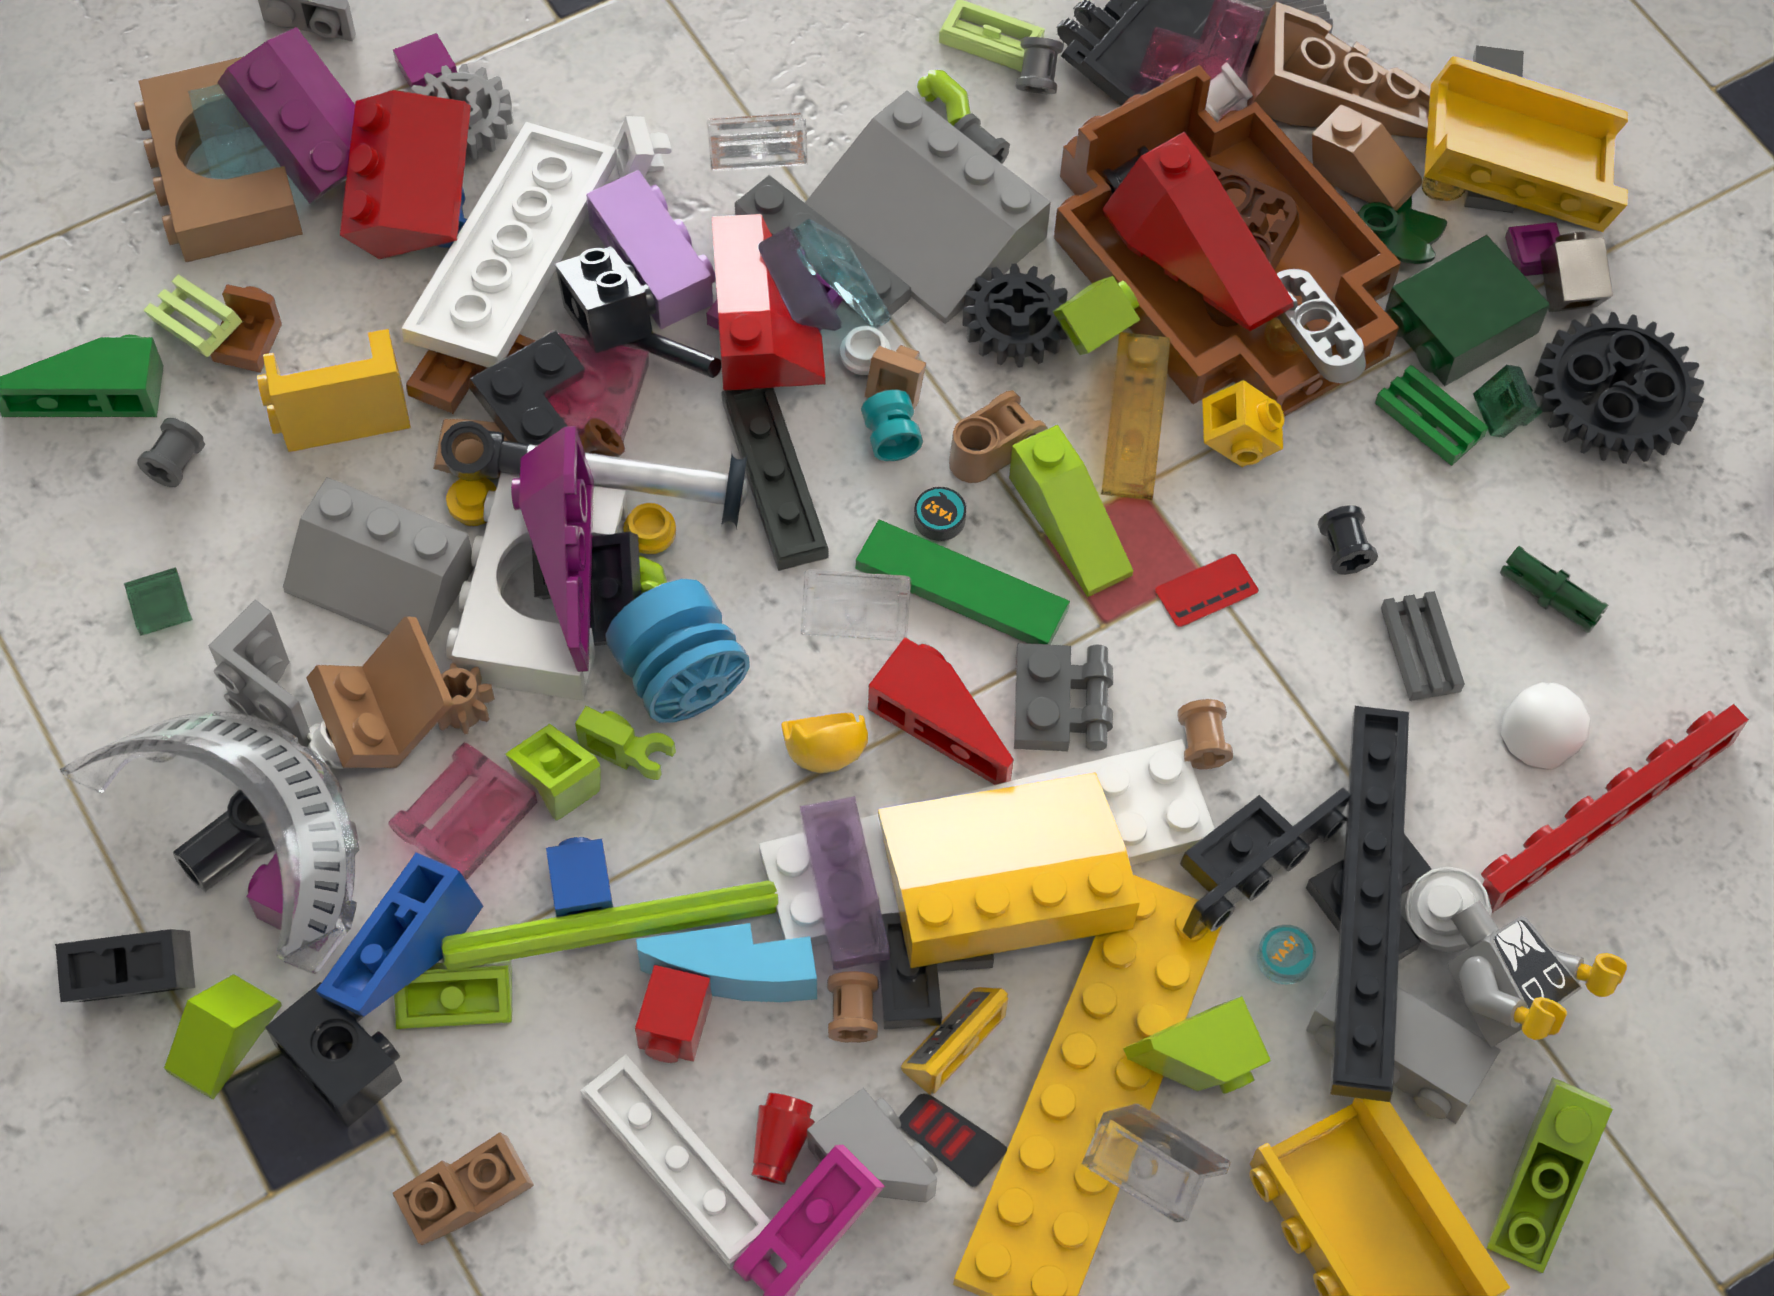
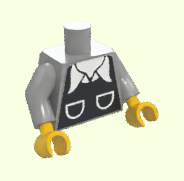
M1480 900L1451 918L1470 948L1448 962V970L1458 986L1467 1008L1471 1011L1491 1048L1520 1030L1533 1040L1558 1034L1567 1016L1566 1009L1560 1004L1582 989L1579 984L1580 980L1586 982L1587 989L1595 996L1607 997L1615 992L1617 985L1622 982L1627 970V963L1613 954L1601 953L1597 955L1591 967L1584 964V958L1553 950L1530 921L1523 916L1498 929Z

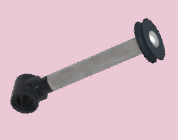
M461 421L452 425L444 433L441 441V454L447 467L457 478L466 481H478L484 477L498 479L500 472L520 475L521 457L538 445L504 441V432L487 430L481 424L473 421ZM474 439L483 444L484 451L482 456L473 463L465 464L459 462L455 458L457 446L464 440ZM585 453L594 479V486L723 504L721 526L723 523L730 521L735 524L737 530L740 507L746 500L748 489L745 477L747 456L744 459H736L731 454L729 474Z

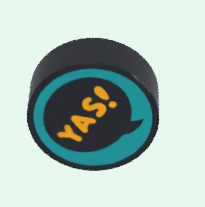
M933 487L919 495L914 506V523L917 530L923 536L931 540L945 541L956 537L963 530L966 522V503L959 493L947 487Z

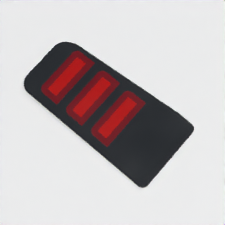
M929 1094L918 1095L899 1116L900 1128L971 1187H977L1007 1151V1147L998 1139Z

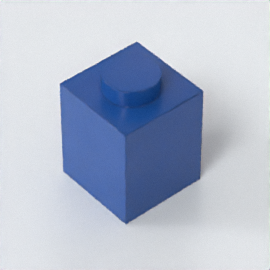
M573 837L560 842L558 846L546 848L556 917L613 907L602 838L590 840L586 837Z

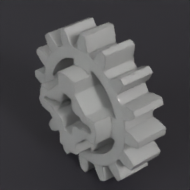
M461 64L459 72L452 73L448 66L445 65L441 69L442 76L438 78L429 73L424 75L426 87L413 85L411 88L412 93L465 101L471 105L466 152L469 153L473 160L478 159V149L481 147L491 152L496 150L494 138L507 139V125L513 124L514 121L509 89H503L499 76L488 80L486 68L481 67L475 74L469 73L467 64Z

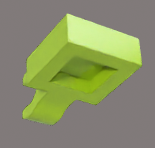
M585 706L575 722L578 743L581 747L626 770L631 765L638 769L643 776L652 780H659L662 771L661 765L649 760L648 756L657 751L671 757L676 753L675 742L669 736L663 733H650L643 737H637L630 723L612 711L600 713Z

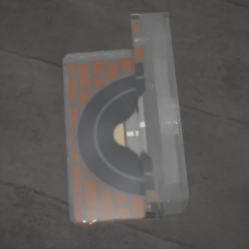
M801 113L711 118L707 121L711 171L808 165L806 119H803Z
M1132 1104L1103 1112L1082 1161V1165L1176 1223L1188 1221L1204 1179L1227 1174L1231 1164L1230 1160L1140 1104Z

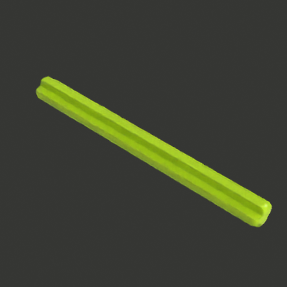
M767 880L450 935L442 939L443 961L447 969L455 970L773 914L776 912L779 901L778 894H774L777 892L774 882Z

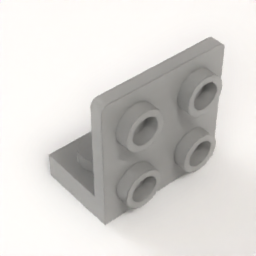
M254 600L208 645L217 665L214 669V674L227 689L224 698L239 714L249 718L253 713L266 723L264 728L277 734L291 745L294 744L301 751L305 752L308 750L310 752L308 744L311 741L307 738L310 730L300 703L293 695L277 684L290 661L274 617L269 609L257 600Z

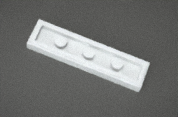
M625 1054L580 1090L582 1098L728 1269L731 1270L738 1258L771 1220Z

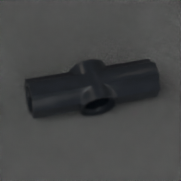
M308 750L305 751L302 755L317 771L330 795H333L339 790L337 780L331 774L327 765L315 753L312 754ZM270 779L260 786H247L238 790L230 798L227 806L228 810L173 851L175 860L184 870L187 877L204 892L212 888L253 855L268 854L276 850L282 844L286 830L294 825L283 797ZM255 816H268L264 822L258 825L246 824L249 819Z

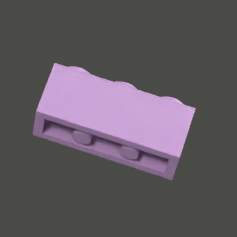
M637 170L586 194L590 225L606 248L612 246L624 263L631 262L639 284H647L656 305V313L651 316L660 329L713 305L712 283L716 282L714 269L704 254L698 256L692 248L691 237L684 223L680 219L675 221L668 213L665 197L657 185L650 186L641 172Z

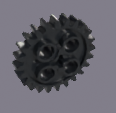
M1611 312L1607 322L1602 324L1600 319L1593 313L1590 314L1585 326L1574 319L1571 321L1567 332L1559 329L1552 343L1546 344L1534 375L1538 377L1534 394L1543 396L1538 407L1539 411L1553 412L1548 423L1549 428L1564 425L1567 430L1562 441L1566 443L1578 437L1582 440L1581 453L1585 454L1592 446L1599 447L1600 459L1605 461L1611 451H1617L1621 462L1627 464L1632 452L1635 451L1643 462H1647L1654 449L1664 456L1667 454L1672 443L1680 445L1687 432L1692 430L1699 416L1698 412L1704 402V398L1699 396L1704 386V380L1694 378L1699 368V363L1683 362L1689 348L1683 346L1673 349L1670 344L1675 334L1670 332L1662 337L1655 335L1657 323L1654 321L1648 324L1645 329L1638 327L1636 315L1632 314L1627 324H1620L1617 314Z

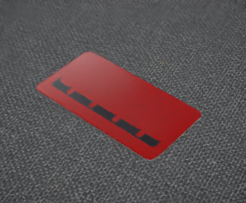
M1236 554L1225 556L1155 588L1156 594L1178 627H1183L1257 594L1259 591Z

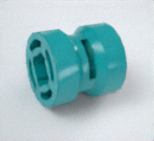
M887 390L869 397L863 403L861 412L865 426L872 431L870 442L874 456L877 459L887 462L902 460L915 454L922 447L923 439L917 423L911 420L914 415V409L910 396L905 391Z

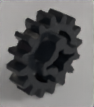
M1017 263L1011 264L1009 274H1003L1000 269L994 267L991 269L990 281L980 276L975 279L974 291L967 290L965 294L962 326L967 327V340L969 343L980 341L979 354L982 357L994 351L997 353V364L1002 365L1007 357H1013L1017 367L1020 368L1024 365L1025 357L1031 356L1036 363L1041 364L1043 363L1045 349L1053 354L1059 352L1061 340H1067L1068 336L1053 311L1067 302L1068 291L1066 288L1054 290V275L1051 274L1044 279H1040L1037 277L1038 267L1032 266L1027 274L1020 273Z

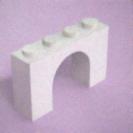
M501 472L496 491L489 490L485 499L484 521L487 522L484 536L477 535L473 543L471 563L475 570L472 581H464L461 587L459 611L463 614L459 628L452 627L449 632L446 657L452 660L458 668L468 671L476 666L480 668L481 684H491L494 687L584 701L596 654L592 628H590L589 671L577 672L560 623L525 617L513 610L502 598L505 585L511 575L521 565L532 559V541L521 510L515 511L512 504V479L520 478V475ZM594 486L592 536L624 532V522L628 516L626 491Z

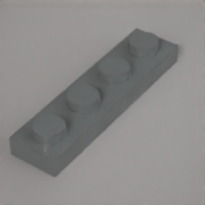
M768 175L735 202V215H762L779 251L784 255L792 257L793 260L845 285V298L843 302L875 328H878L911 299V287L772 176Z

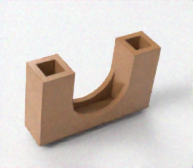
M242 57L138 81L143 101L134 102L141 130H150L152 138L143 140L151 169L159 167L161 176L152 178L160 207L169 205L171 213L162 216L164 229L170 245L179 243L185 262L303 235L284 166L230 179L206 178L195 174L186 167L193 152L208 139L223 133L250 127L217 83L225 70Z

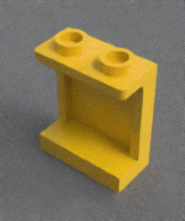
M389 329L368 332L372 353L371 359L281 376L274 353L263 355L266 374L257 375L263 406L267 407L272 433L283 434L288 452L411 428L403 385Z

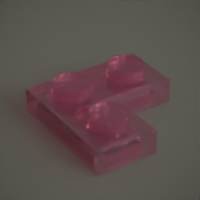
M1214 0L1200 40L1155 26L1139 70L1140 75L1164 83L1170 76L1177 73L1183 74L1200 65L1212 80L1222 72L1221 66L1227 62L1241 78L1265 11L1261 7L1238 0Z

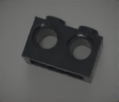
M167 929L55 944L60 1002L82 1003L195 988L190 931Z

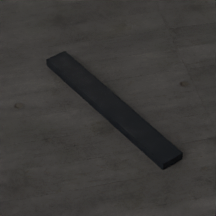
M1355 706L1352 716L1348 792L1352 796L1347 803L1330 1088V1095L1384 1102L1391 1101L1394 1080L1409 712Z

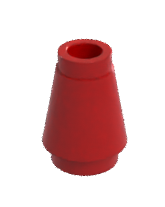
M768 1093L765 1105L758 1106L753 1158L754 1166L751 1173L753 1177L785 1185L787 1176L790 1174L807 1139V1129L815 1123L810 1118L813 1109L812 1104L792 1096Z

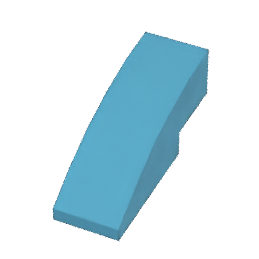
M747 923L636 939L641 971L651 975L654 965L708 977L710 978L712 996L759 1002H791L817 999V975L810 936L753 944L751 925Z

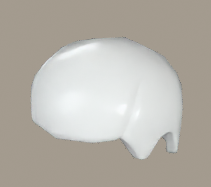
M1541 682L1520 692L1508 706L1502 717L1501 736L1510 752L1527 765L1554 769L1578 753L1584 742L1588 740L1591 717L1581 698L1567 687L1553 682L1548 684Z

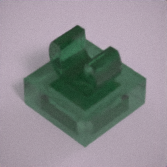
M1506 364L1473 393L1483 420L1488 426L1490 436L1505 438L1519 425L1526 426L1543 413L1541 408L1537 406L1532 394L1533 389L1527 383L1519 366Z

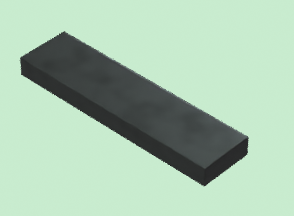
M774 388L721 391L722 402L740 457L744 459L747 456L745 472L778 571L829 558V548Z

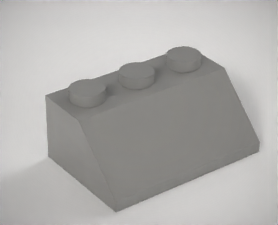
M326 477L300 518L283 589L287 594L386 635H389L405 616L416 617L429 645L460 593L464 581H467L475 568L471 563L472 549L467 533Z

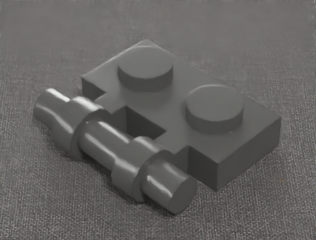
M1017 644L1014 749L1068 752L1070 732L1086 733V748L1097 751L1107 748V732L1113 728V710L1108 707V688L1113 685V666L1108 663V648L1099 644L1089 646L1087 648V663L1084 665H1071V646ZM1070 689L1086 690V706L1084 708H1070Z

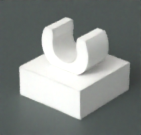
M625 116L613 145L617 151L616 164L620 178L637 170L641 172L644 178L648 171H662L665 166L661 154H670L672 151L668 135L660 132L649 134L645 118L638 116Z

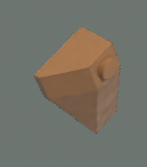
M1275 2L1270 10L1248 71L1247 88L1253 96L1247 100V106L1257 102L1272 119L1289 125L1319 127L1340 105H1343L1382 123L1390 135L1427 139L1430 102L1429 87L1398 67L1391 68L1388 71L1367 57L1370 49L1356 41L1351 47L1329 33L1332 25L1320 17Z

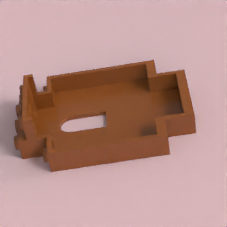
M1198 65L1183 74L1177 73L1170 76L1162 85L1143 95L1137 94L1130 97L1122 106L1103 116L1097 115L1090 118L1078 129V135L1073 137L1067 145L1063 146L1060 177L1075 195L1066 199L1057 208L1054 239L1091 283L1114 276L1117 283L1122 280L1127 283L1138 300L1139 307L1134 310L1140 318L1129 329L1192 404L1199 402L1232 382L1236 384L1244 380L1280 404L1285 417L1342 383L1328 381L1320 374L1278 317L1252 331H1248L1239 324L1230 327L1220 326L1212 321L1208 315L1203 294L1191 286L1189 287L1181 279L1176 282L1164 273V268L1144 255L1141 258L1129 250L1103 214L1102 208L1113 194L1110 186L1104 180L1102 171L1107 168L1114 170L1138 155L1137 149L1143 145L1151 151L1185 132L1206 160L1291 196L1298 209L1300 224L1275 272L1277 274L1287 269H1301L1308 272L1362 339L1366 360L1365 370L1389 357L1399 327L1376 301L1391 292L1401 262L1257 102L1239 111L1232 110L1225 114L1219 122H1216L1205 110L1211 77ZM1234 188L1226 191L1235 207L1240 206L1244 202L1246 194L1242 190ZM1279 209L1275 215L1266 214L1269 228L1264 237L1270 242L1269 230L1277 219L1286 220L1282 209ZM1290 292V293L1294 296V298L1297 300L1298 306L1301 305V304H1302V297H1301V295H1300V296H1295L1292 292ZM1314 319L1307 322L1303 328L1309 331H1320L1325 329L1330 322L1324 319ZM1336 344L1331 346L1332 356L1338 355L1345 359L1336 350Z

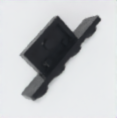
M1341 788L1294 826L1264 798L1258 795L1184 853L1180 865L1209 893L1195 903L1182 931L1190 939L1206 927L1211 931H1215L1229 919L1236 908L1234 905L1243 897H1246L1249 901L1257 898L1272 882V874L1283 867L1286 871H1290L1296 867L1308 854L1311 843L1318 838L1326 842L1342 828L1347 820V817L1342 813L1352 795L1345 788Z

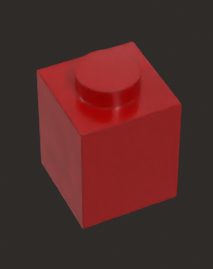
M654 965L635 1026L638 1048L645 1050V1054L650 1058L661 1062L676 1063L679 1058L694 1062L712 1001L710 978Z

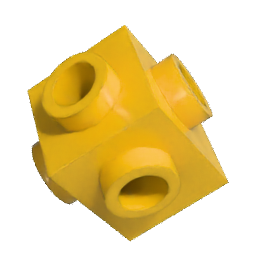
M1240 381L1202 399L1204 443L1241 467L1253 465L1260 462L1262 458L1283 450L1282 427L1285 419L1281 405L1246 381Z

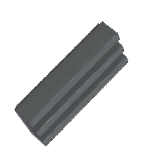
M1435 591L1426 592L1423 598L1418 599L1415 598V594L1407 595L1400 602H1395L1394 598L1384 599L1381 611L1409 701L1460 693L1465 683ZM1420 612H1424L1446 682H1442ZM1402 615H1407L1428 685H1421L1400 618Z

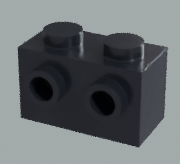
M612 246L588 249L578 257L555 263L563 306L595 353L653 335L650 315L656 313V305L652 292L647 284H639L631 262L624 263Z

